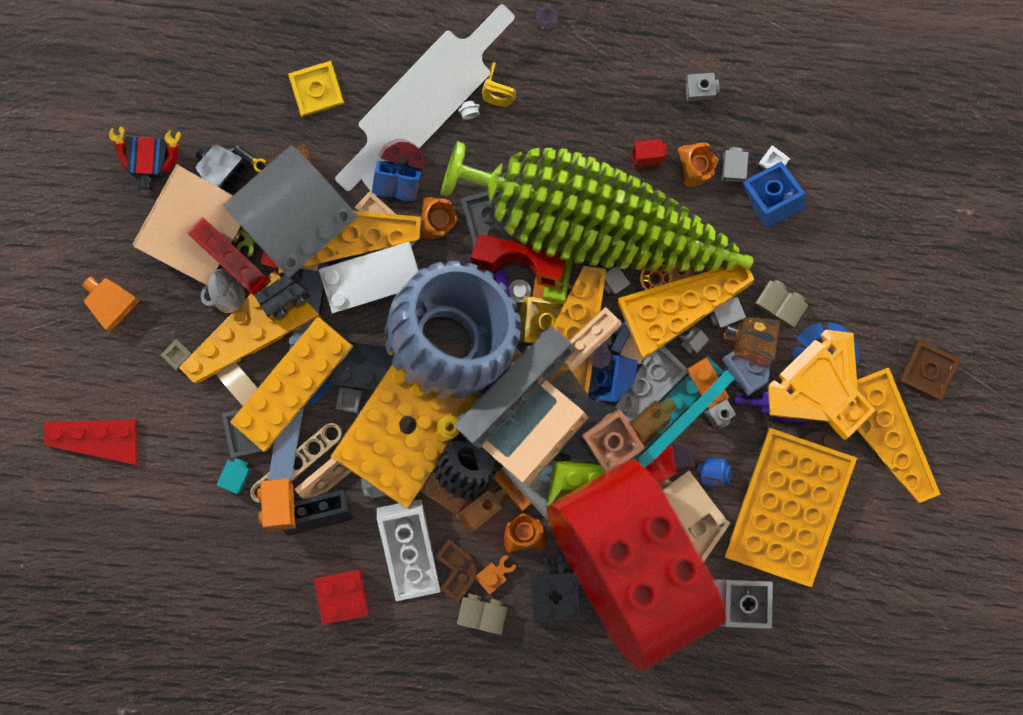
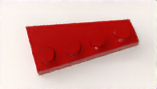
M137 420L44 422V445L138 465Z

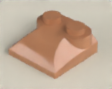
M619 409L614 413L607 414L601 422L582 435L605 473L645 449L625 415Z

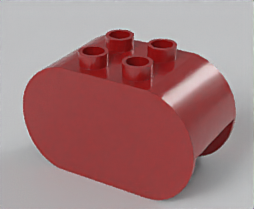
M629 459L547 506L548 520L561 550L611 639L626 660L638 671L645 672L726 622L724 603L712 576L665 493L652 475L639 462Z

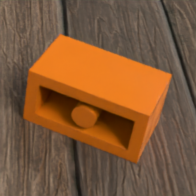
M288 478L260 481L261 489H258V500L260 503L262 502V511H259L260 525H263L267 531L294 529L293 483Z

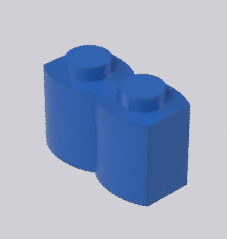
M377 161L372 193L380 197L394 196L402 201H416L421 169L409 165L399 166L388 161Z

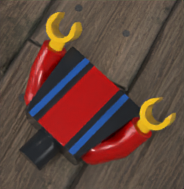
M111 128L109 137L114 141L117 157L129 174L139 177V189L152 190L153 178H164L165 173L170 172L178 161L179 145L177 142L181 138L180 132L176 133V139L171 137V130H169L165 134V139L125 136L124 140L122 139L124 128H119L120 135H115L113 128Z

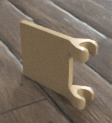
M690 471L663 489L693 545L696 543V540L688 531V528L708 513L717 525H721L726 521V518Z

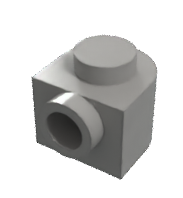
M694 325L678 335L679 339L683 342L681 346L689 354L692 352L697 354L709 341L708 337Z
M727 399L704 412L713 428L718 426L719 429L731 423L730 418L736 415Z

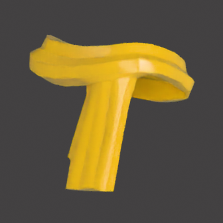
M493 62L490 68V75L482 88L483 99L489 104L507 107L515 100L516 91L511 87L491 81L496 65ZM491 92L501 93L506 98L494 96Z

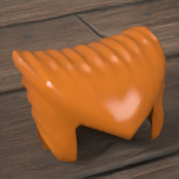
M708 143L684 145L678 148L683 167V184L686 187L691 188L701 185L714 176L719 159L708 150L710 148Z
M424 198L422 200L420 237L428 240L440 239L447 235L457 223L456 213L452 209V203L447 199Z
M522 513L514 518L513 521L507 523L504 534V547L507 552L546 548L547 536L539 519H534Z

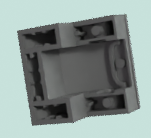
M292 145L285 149L223 204L225 209L288 278L358 217L326 179Z

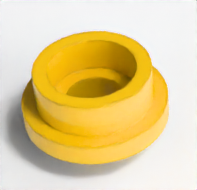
M453 416L442 417L437 424V431L440 436L446 439L456 437L459 433V430L454 426L457 423V419ZM447 423H451L453 426L450 432L445 428Z

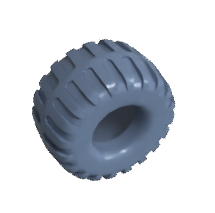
M449 261L445 266L441 262L432 264L428 269L424 268L418 271L401 288L392 302L385 326L387 353L394 356L392 361L394 368L405 373L404 380L410 385L414 382L421 386L419 391L425 394H429L431 391L436 392L438 398L444 399L453 394L455 399L465 398L470 393L472 395L479 393L506 370L519 343L521 332L518 329L521 325L520 314L515 313L517 308L515 299L507 296L508 288L502 282L498 284L493 280L494 275L486 270L483 273L476 270L477 265L467 263L466 266H460L459 261ZM436 317H446L460 323L470 336V354L463 359H458L440 352L423 335L422 331L425 322Z

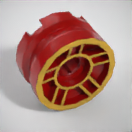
M661 264L657 271L646 270V267L643 268L639 276L641 289L644 291L671 283L672 276L670 271H661L664 267L663 264ZM658 275L659 282L653 283L651 277Z

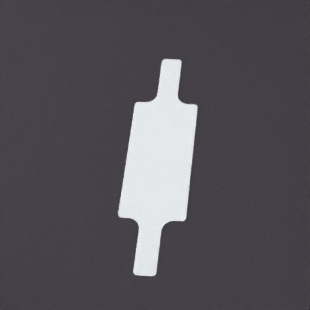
M501 4L466 39L457 38L451 31H446L359 122V127L367 135V143L350 162L380 140L387 145L395 139H407L420 148L490 75V70L482 62V54L514 20V14L505 5ZM399 158L397 160L400 165L405 164L407 161L406 158ZM350 162L335 178L346 191H350L361 180L350 165Z

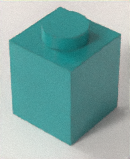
M241 459L227 460L217 486L235 494H241L252 469L248 468V463Z

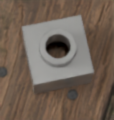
M616 266L606 273L604 290L608 294L612 293L616 296L630 285L625 275Z

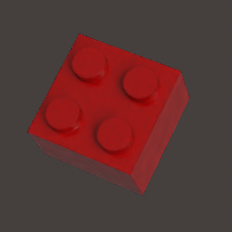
M362 569L314 579L322 625L364 617L370 614Z

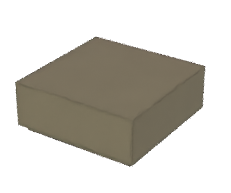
M175 339L160 356L178 371L179 367L192 353Z

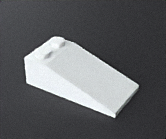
M410 242L319 269L332 313L396 294L419 271Z
M422 499L412 501L408 508L400 504L377 508V521L395 600L400 601L441 592Z

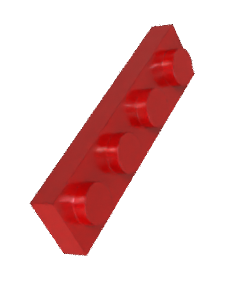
M203 216L187 232L195 242L253 296L270 280Z

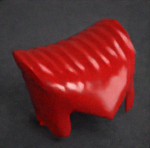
M668 445L645 467L652 477L655 476L659 483L664 482L677 473L672 445Z

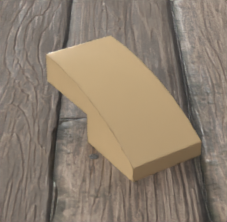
M237 363L228 365L216 374L242 406L258 389Z

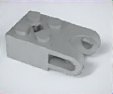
M713 579L720 592L726 611V622L721 625L722 627L772 629L773 582ZM747 597H750L749 601H753V606H749V609L745 610L742 602Z

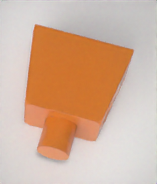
M91 276L82 285L90 293L84 300L85 304L100 324L108 331H112L140 301L139 298L107 278L103 279L99 284Z

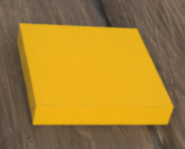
M331 61L288 74L301 117L345 105Z

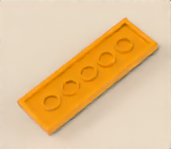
M317 317L230 423L263 452H266L354 346L320 317Z

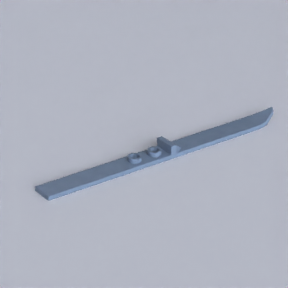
M324 264L319 265V269L327 267ZM303 269L301 281L311 295L307 299V303L320 313L324 286L319 269L318 272ZM314 319L304 324V327L293 330L289 340L290 349L314 322ZM304 407L274 442L268 480L288 478L292 482Z

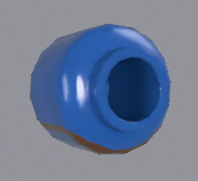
M707 457L703 464L699 463L697 477H701V483L704 486L723 488L725 484L730 482L732 467L728 466V462L725 459Z

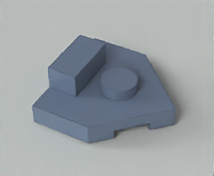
M742 346L722 359L729 368L727 372L734 378L733 382L738 390L743 388L747 396L768 384L769 369L772 362L771 356Z

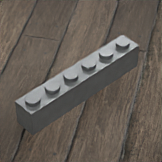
M553 326L544 330L539 335L538 340L523 351L522 357L517 362L511 363L507 367L506 373L500 379L493 381L490 389L474 401L473 406L468 412H464L458 417L457 423L454 426L480 449L576 351L575 348Z

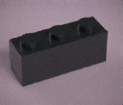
M344 490L294 502L295 528L283 531L287 536L353 520L348 495Z

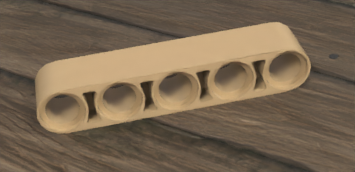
M333 423L325 425L297 448L296 457H300L303 460V466L298 470H293L292 482L343 439V430L339 425ZM332 427L338 430V437L335 440H329L327 437V431ZM313 442L319 443L321 447L317 455H313L309 451V447ZM269 473L251 488V497L255 502L260 503L257 489L261 486L260 481H268Z

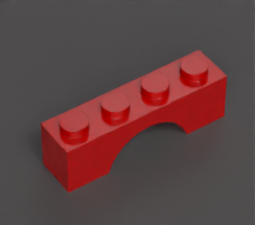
M491 234L478 235L471 255V263L477 265V269L487 270L492 273L503 264L509 262L523 263L534 271L537 284L555 289H560L567 266V261L560 259L561 252L555 251L554 256L551 257L546 255V250L540 249L539 252L532 250L533 245L526 246L519 244L515 240L506 241L498 239Z

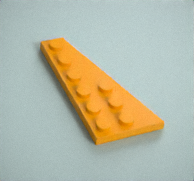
M589 266L582 267L553 325L568 341L600 313L606 269ZM594 352L573 372L563 363L547 381L556 389L588 398Z

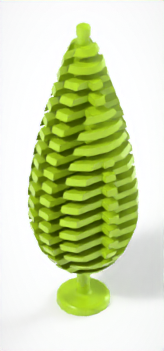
M457 141L444 177L441 195L449 196L458 178L487 187L489 202H491L495 190H498L500 193L496 198V211L494 214L498 222H501L507 210L505 209L506 203L513 195L514 198L509 203L507 210L509 219L505 222V230L512 236L519 221H522L523 224L517 229V239L525 245L529 233L534 227H537L530 235L529 244L533 245L532 250L536 252L540 251L543 238L551 232L544 239L543 249L547 250L546 255L553 257L557 247V251L561 252V260L567 261L571 253V258H575L574 263H582L586 254V261L590 262L589 265L596 266L601 256V265L611 268L615 261L616 268L627 269L631 264V269L642 270L645 266L646 270L657 271L662 262L665 261L661 271H672L676 264H679L678 272L689 269L691 260V267L694 268L693 272L702 271L706 263L707 271H717L723 261H725L723 263V270L732 269L735 265H739L744 269H750L753 265V257L738 254L739 248L733 242L727 250L724 249L728 245V238L723 233H719L715 238L716 230L710 224H706L703 231V224L700 223L701 218L697 215H694L692 220L688 218L690 210L685 206L674 212L675 207L679 204L672 198H669L663 207L660 206L666 199L664 193L659 190L653 193L651 185L643 182L640 186L638 178L631 175L627 178L626 173L619 169H616L613 173V168L609 167V164L605 162L600 165L599 169V162H596V159L589 156L585 165V158L581 157L582 154L575 152L569 168L563 171L571 159V153H567L568 149L561 148L556 162L549 168L548 166L555 159V150H552L553 148H545L537 165H533L539 156V148L530 149L526 154L521 168V163H518L522 152L511 156L507 171L503 177H499L502 163L490 174L462 164L465 154L464 143ZM520 168V171H522L521 176L518 178L516 182H513L515 177L518 175ZM533 178H535V181L531 185H528ZM526 201L527 204H526V205L522 208V210H521V206H522V205L524 204V202Z

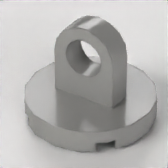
M221 268L211 273L208 286L205 285L202 289L201 301L204 305L217 307L224 313H233L239 310L240 304L241 306L244 304L245 289L226 269Z

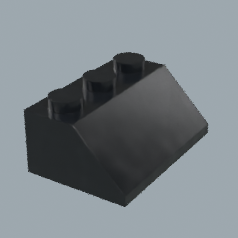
M349 342L354 347L333 371L331 384L334 386L375 391L391 367L394 356L388 355L386 346Z

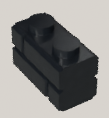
M296 273L289 278L286 275L282 276L254 295L266 316L272 321H280L286 318L288 311L294 307L300 308L307 303V299L311 297Z

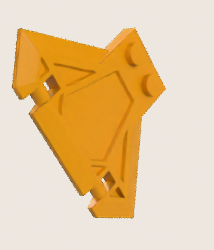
M825 330L820 335L823 339L822 343H819L817 340L813 341L779 375L783 381L781 384L774 380L768 385L770 415L826 421L846 440L875 409L858 391L853 333ZM788 389L792 392L791 395L787 392Z

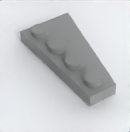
M664 346L645 358L635 376V383L623 394L616 405L623 412L632 428L688 374L687 368Z

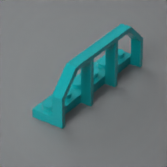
M708 356L705 358H708L719 378L696 402L692 403L700 396V393L688 374L633 428L645 449L660 436L638 459L636 458L645 449L631 458L639 462L644 468L673 442L734 380L727 371L723 372ZM687 407L689 408L667 431L663 432Z

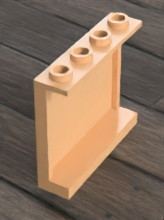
M176 164L135 238L133 246L208 286L211 273L218 270L219 263L195 242L187 232L203 216L230 243L232 241L235 243L241 234V230H239L241 225L223 206L233 195Z

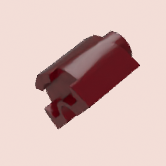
M395 139L383 146L379 153L381 159L396 162L399 158H406L409 166L425 169L423 153L413 142L407 139Z

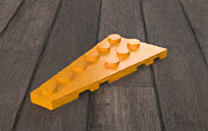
M354 211L358 217L301 268L418 241L421 217Z
M735 265L729 270H723V267H721L717 271L704 272L618 298L619 307L641 360L650 356L753 284L754 278L750 269L741 268L739 265Z
M273 271L267 277L270 280L257 293L281 277ZM250 294L245 299L242 306L240 304L239 310L233 312L179 368L193 383L198 384L221 372V369L228 365L241 361V358L258 352L282 339L289 332L304 327V324L322 316L306 303L300 308L294 307L288 311L286 318L280 321H272L266 316L255 296Z
M886 368L858 379V391L874 407L875 411L856 431L917 503L941 495L890 369Z

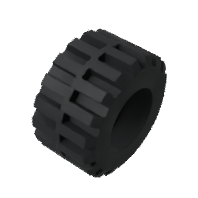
M460 437L459 440L455 438L448 442L434 467V472H436L434 476L436 480H439L438 484L440 487H444L448 494L452 493L453 497H461L463 500H467L468 497L472 500L476 499L477 496H482L497 473V461L494 460V457L483 447L478 449L465 437Z

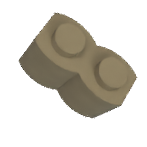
M770 280L753 305L781 324L792 329L808 307V304L804 302L806 299L796 292L793 294L785 290L786 285L782 282Z
M468 593V597L462 598L457 625L502 635L508 607L503 606L504 601L491 599L489 603L481 601L482 596Z

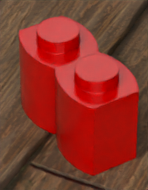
M662 139L634 142L632 146L634 169L662 166V162L666 161V157H668L667 144L663 143Z

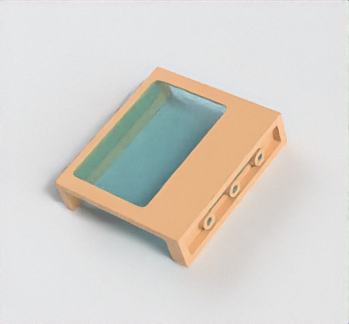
M546 380L482 447L528 487L586 422L588 416Z

